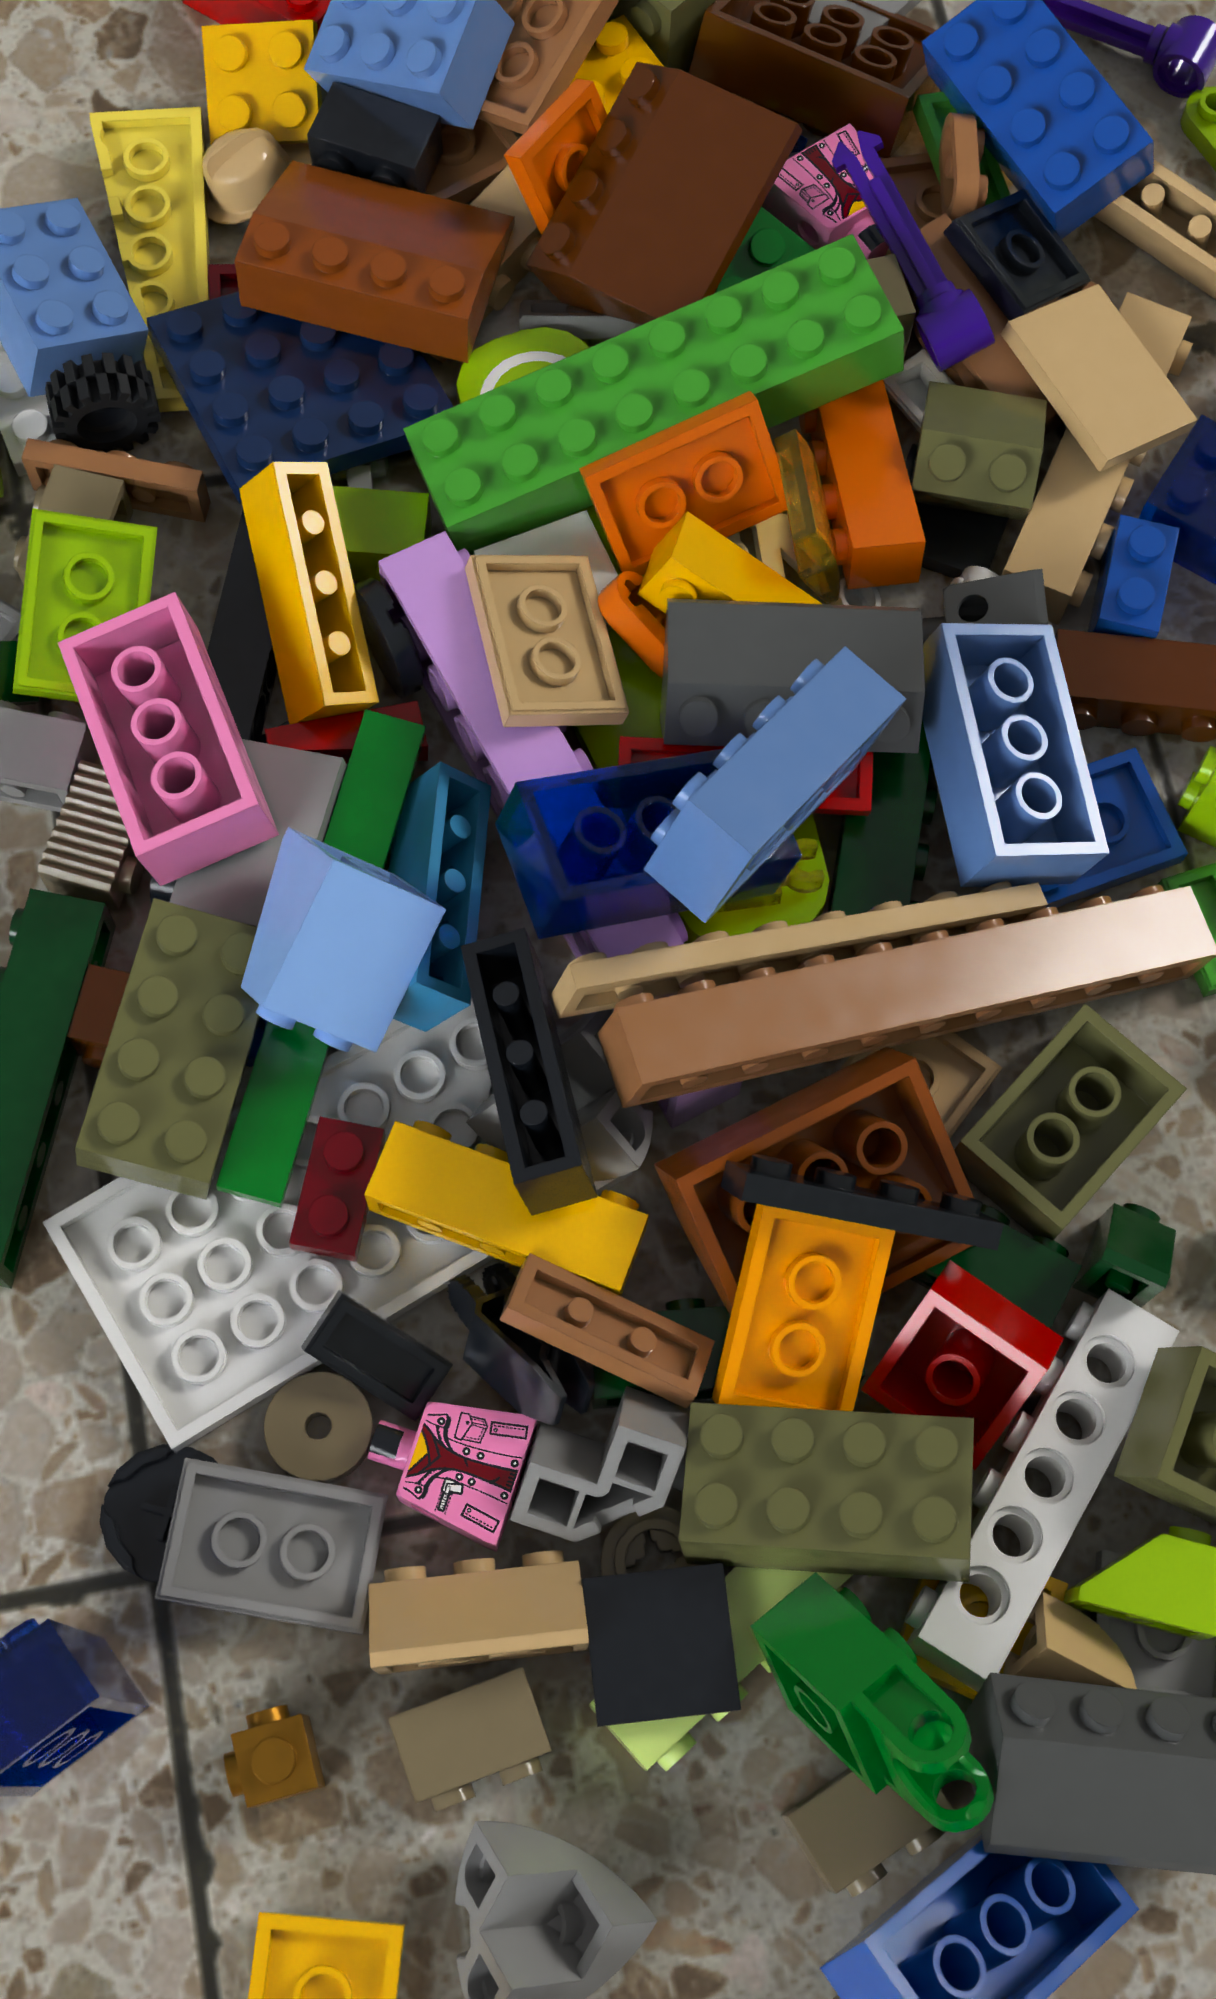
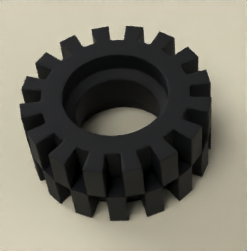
M102 352L101 360L93 361L92 354L81 356L82 364L76 365L72 360H69L63 364L64 372L54 370L50 375L51 382H46L45 391L53 434H55L56 439L71 442L79 448L83 447L84 449L95 451L103 449L105 453L120 446L124 452L134 449L133 441L143 445L149 440L148 433L155 434L159 429L158 422H161V416L150 370L147 371L146 365L140 360L133 364L131 356L122 354L118 361H114L113 353Z

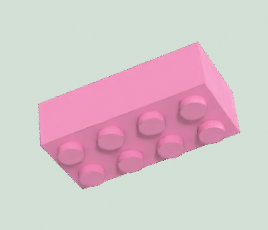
M176 592L57 642L135 856L160 886L279 835L199 629Z

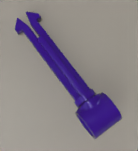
M1042 0L1065 29L1143 57L1144 63L1153 66L1152 73L1157 85L1172 96L1189 98L1194 91L1198 89L1202 91L1216 65V23L1206 17L1190 15L1181 18L1177 23L1173 22L1170 27L1159 23L1154 27L1083 0Z
M858 131L857 135L862 157L873 179H868L858 158L842 141L838 142L833 156V167L837 174L845 169L847 170L891 254H895L900 270L917 299L916 306L920 312L914 318L918 333L939 372H943L994 344L995 338L992 329L973 292L970 289L965 291L956 289L953 282L947 280L901 194L877 154V151L884 148L880 136Z

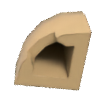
M1042 1592L1027 1619V1622L1033 1625L1024 1640L1020 1656L1010 1651L1005 1660L1004 1674L1137 1689L1132 1670L1122 1652L1099 1624L1076 1608Z

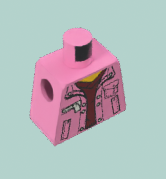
M850 123L786 160L762 204L765 210L814 249L821 248L853 234L866 260L886 256L888 246L847 170L845 169L837 174L832 164L838 142L842 141L858 158L868 179H873L863 160L857 131Z
M427 1402L417 1431L380 1420L370 1445L368 1459L403 1470L396 1493L401 1503L477 1544L497 1552L537 1430V1420L517 1413Z

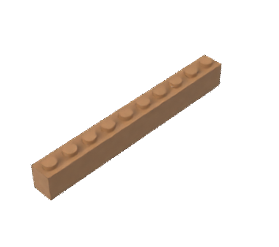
M1152 885L1133 893L1125 900L1112 902L1110 896H1100L1082 903L1073 911L1059 913L1056 907H1048L1029 914L1021 922L1005 925L1003 919L1000 918L987 920L972 927L965 934L949 937L946 930L934 931L919 937L911 945L893 949L889 942L877 943L862 949L852 958L835 961L833 955H820L806 960L798 965L795 970L776 973L773 967H763L744 974L737 982L716 986L713 980H702L683 987L676 995L654 999L652 993L636 994L621 1000L614 1006L615 1010L597 1034L622 1108H628L880 1050L884 1047H893L1188 979L1216 957V943L1191 886L1164 891L1162 885Z

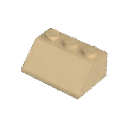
M553 1550L522 1555L523 1567L495 1570L494 1558H480L454 1562L453 1575L426 1578L425 1566H408L384 1570L385 1582L369 1584L370 1668L382 1675L587 1651L589 1635L579 1560L564 1562L563 1551Z

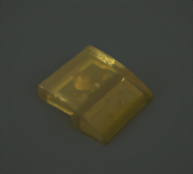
M795 428L774 438L787 504V514L800 579L826 604H830L839 598L840 574L818 466L807 442Z

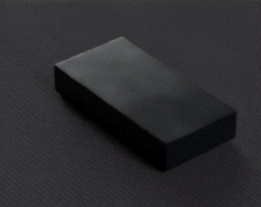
M338 1290L301 1346L304 1352L415 1422L453 1366L448 1359L340 1290Z

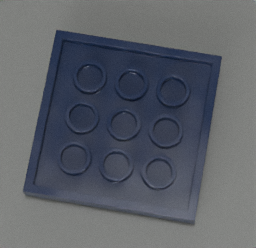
M239 291L146 318L147 328L149 329L148 335L239 504L242 503L239 488L272 462H327L330 475L410 450L411 448L403 428L454 407L420 351L244 307L240 303Z

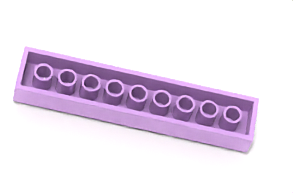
M443 531L379 560L381 583L394 601L392 604L394 608L388 611L394 623L402 622L403 627H407L424 673V678H422L423 687L474 778L492 786L490 806L575 958L594 952H602L607 957L630 954L635 949L652 942H666L670 947L682 945L688 941L686 928L677 911L672 906L664 909L653 891L657 887V881L643 870L648 863L647 859L642 853L633 855L622 836L626 835V827L617 807L611 800L603 803L592 784L596 783V776L588 757L581 748L572 751L563 733L566 732V726L503 727L465 571V566L470 557L469 552L465 548L457 551L446 531ZM742 1081L656 1102L673 1129L739 1095Z

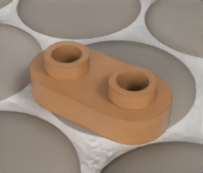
M949 113L945 119L941 134L939 169L942 214L946 212L951 221L985 206L987 199L988 178L987 175L980 174L979 168L985 145V131L983 128L977 127L976 118L971 114Z

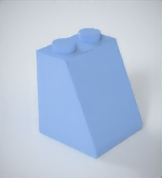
M288 827L281 842L241 988L259 1004L256 1013L275 1025L292 1030L296 1021L316 1028L313 1033L314 1037L341 1051L349 1052L354 1043L377 1052L446 908L399 876Z

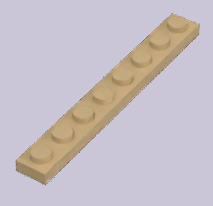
M999 882L974 894L958 896L955 891H946L928 898L923 903L902 906L900 901H889L873 907L868 912L848 916L843 911H831L816 917L811 922L788 926L785 921H773L745 934L729 936L726 931H715L697 938L692 943L669 947L666 942H652L635 949L630 954L607 957L602 952H594L582 955L568 964L552 991L551 997L559 1019L614 1009V1006L621 1000L640 993H652L654 999L676 995L683 987L702 980H713L716 986L734 983L744 974L763 967H773L776 973L795 970L801 963L820 955L830 954L834 956L835 961L852 958L862 949L877 943L889 942L894 949L911 945L919 937L934 931L946 930L950 937L965 934L977 924L991 919H1003L1005 925L1021 922L1023 918L1035 911L1044 909L1048 904L1039 882L1012 887L1010 882Z

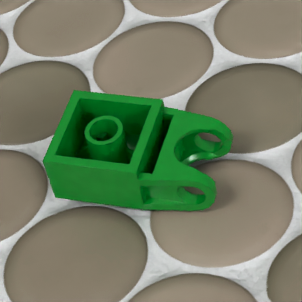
M815 1572L751 1625L788 1709L876 1795L888 1785L930 1824L942 1831L957 1833L978 1825L991 1811L994 1794L988 1775L981 1764L969 1752L972 1739L965 1715L959 1706L916 1665L918 1660L914 1651L896 1630L888 1627L882 1632L871 1622L872 1619L868 1610L850 1589L843 1587L837 1592ZM966 1780L976 1787L975 1797L963 1808L949 1810L937 1804L939 1791L949 1782Z

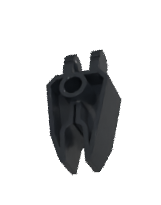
M499 1262L484 1268V1272H482L483 1278L481 1279L486 1291L485 1293L479 1285L474 1283V1279L472 1280L470 1275L466 1276L465 1274L449 1280L450 1284H447L448 1299L454 1308V1312L458 1313L461 1321L469 1329L463 1360L516 1411L540 1422L553 1426L559 1424L565 1403L580 1414L587 1412L595 1387L592 1364L499 1320L517 1278L513 1272H509L508 1267L506 1268L504 1264Z

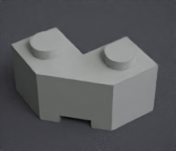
M626 1386L606 1443L540 1422L519 1483L510 1521L578 1542L600 1533L602 1525L633 1512H636L640 1517L664 1507L686 1449L690 1407L686 1409L669 1400Z

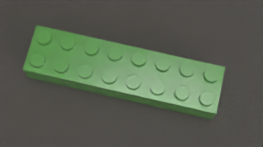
M851 234L407 426L403 430L450 540L457 551L465 548L470 555H474V551L552 523L592 506V500L579 468L748 391L754 394L758 399L767 429L903 371L904 328L854 235Z

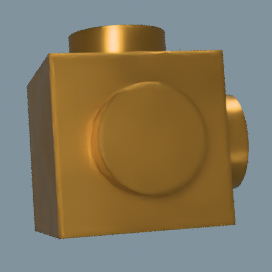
M280 1705L245 1716L248 1729L230 1734L234 1751L223 1755L227 1781L233 1797L244 1794L247 1808L260 1807L326 1787L308 1715L298 1714L290 1717L288 1705Z

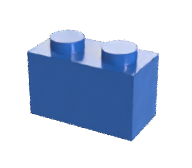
M1120 515L1104 550L1087 632L1156 639L1160 631L1180 528Z

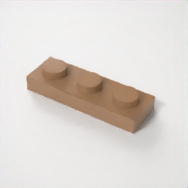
M31 438L27 439L21 459L35 491H37L40 485H47L53 466L56 464L124 480L133 509L200 522L206 521L211 501L204 474L201 470H196L178 461H169L164 464L137 459L133 455L119 450H111L105 453L79 448L71 442L54 439L50 442Z
M531 1253L528 1254L519 1270L499 1319L510 1326L686 1409L697 1397L715 1343L714 1340Z

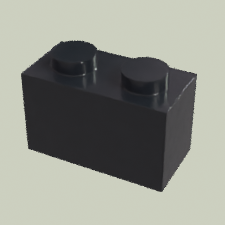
M334 81L307 134L313 166L420 193H425L443 154L440 115Z

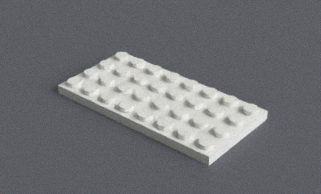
M472 997L470 1006L427 1032L392 1019L377 1052L353 1043L349 1052L338 1050L327 1056L281 1208L218 1191L216 1188L239 1114V1107L232 1112L207 1200L119 1177L42 1222L169 1446L175 1453L277 1392L288 1381L306 1374L321 1365L322 1362L304 1352L301 1346L338 1290L391 1322L447 1288V1284H450L449 1280L465 1274L467 1276L495 1259L489 1255L372 1211H368L357 1262L293 1250L289 1245L320 1116L383 1128L386 1134L384 1146L395 1121L413 1127L416 1120L429 1122L445 1129L452 1135L450 1141L475 1150L477 1144L489 1145L466 1123L471 1115L493 1094ZM633 1172L618 1178L594 1182L597 1196L603 1190H608L631 1176Z

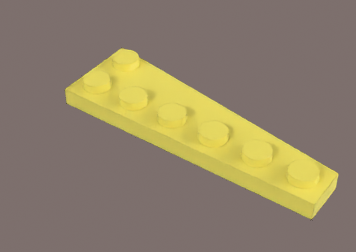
M201 107L89 113L129 294L146 326V318L209 300L208 264H210L207 187L203 175V157L205 155L204 120ZM148 335L143 355L147 371L150 370L159 411H187L188 408Z

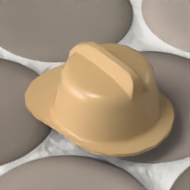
M260 128L237 129L217 138L207 148L203 157V175L207 187L208 219L218 224L232 225L249 221L254 210L292 160L312 165L309 144L280 145L271 133Z

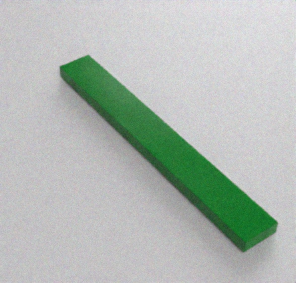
M365 709L324 843L385 869L423 744L426 726ZM267 1021L216 1184L218 1191L282 1207L330 1050L329 1045L313 1036L316 1028L296 1021L293 1029L289 1030Z

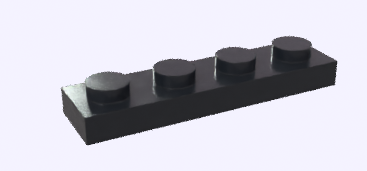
M752 1154L750 1165L726 1161L720 1187L741 1201L992 1250H998L1004 1223L981 1213L983 1202L971 1197L942 1192L940 1203L919 1199V1188L890 1180H880L878 1190L855 1186L857 1176L825 1167H817L814 1177L791 1173L793 1163L760 1154Z

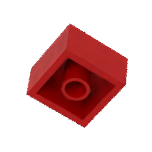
M949 1260L861 1390L894 1414L974 1418L973 1469L976 1470L1046 1374L1064 1338Z

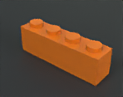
M882 379L799 415L802 434L810 433L812 438L809 442L811 475L813 477L821 476L822 484L819 487L820 514L823 521L831 520L833 526L829 535L832 564L834 566L842 565L847 589L918 583L926 540Z

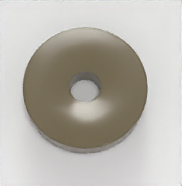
M329 1372L306 1373L288 1381L273 1396L264 1419L266 1446L279 1467L291 1477L322 1483L338 1481L355 1471L369 1453L374 1436L372 1411L363 1393L348 1379ZM319 1416L330 1419L332 1423L331 1431L325 1438L313 1439L308 1436L307 1427L312 1419Z

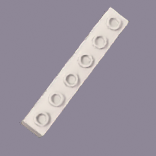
M1108 1289L1093 1305L1085 1301L1080 1303L1063 1332L1064 1336L1072 1340L1062 1360L1055 1356L1048 1371L1034 1389V1391L1042 1396L1030 1416L1026 1412L1021 1411L1002 1442V1446L1011 1451L1000 1473L990 1468L972 1496V1505L979 1508V1511L971 1523L969 1582L940 1580L935 1590L925 1585L906 1615L904 1622L914 1628L907 1643L916 1655L928 1660L976 1692L980 1690L990 1673H999L1133 1421L1158 1348L1172 1347L1180 1332L1179 1330L1111 1289ZM1087 1357L1097 1358L1107 1365L1111 1372V1383L1101 1382L1090 1373L1087 1367ZM1057 1412L1068 1413L1078 1421L1082 1430L1081 1439L1069 1438L1061 1432L1056 1422ZM1026 1468L1037 1469L1047 1476L1051 1484L1050 1497L1038 1496L1029 1489L1025 1481ZM995 1525L1006 1526L1017 1535L1020 1542L1018 1557L1008 1556L997 1548L993 1540V1528ZM962 1584L975 1585L987 1596L989 1608L986 1617L974 1616L963 1607L960 1600Z

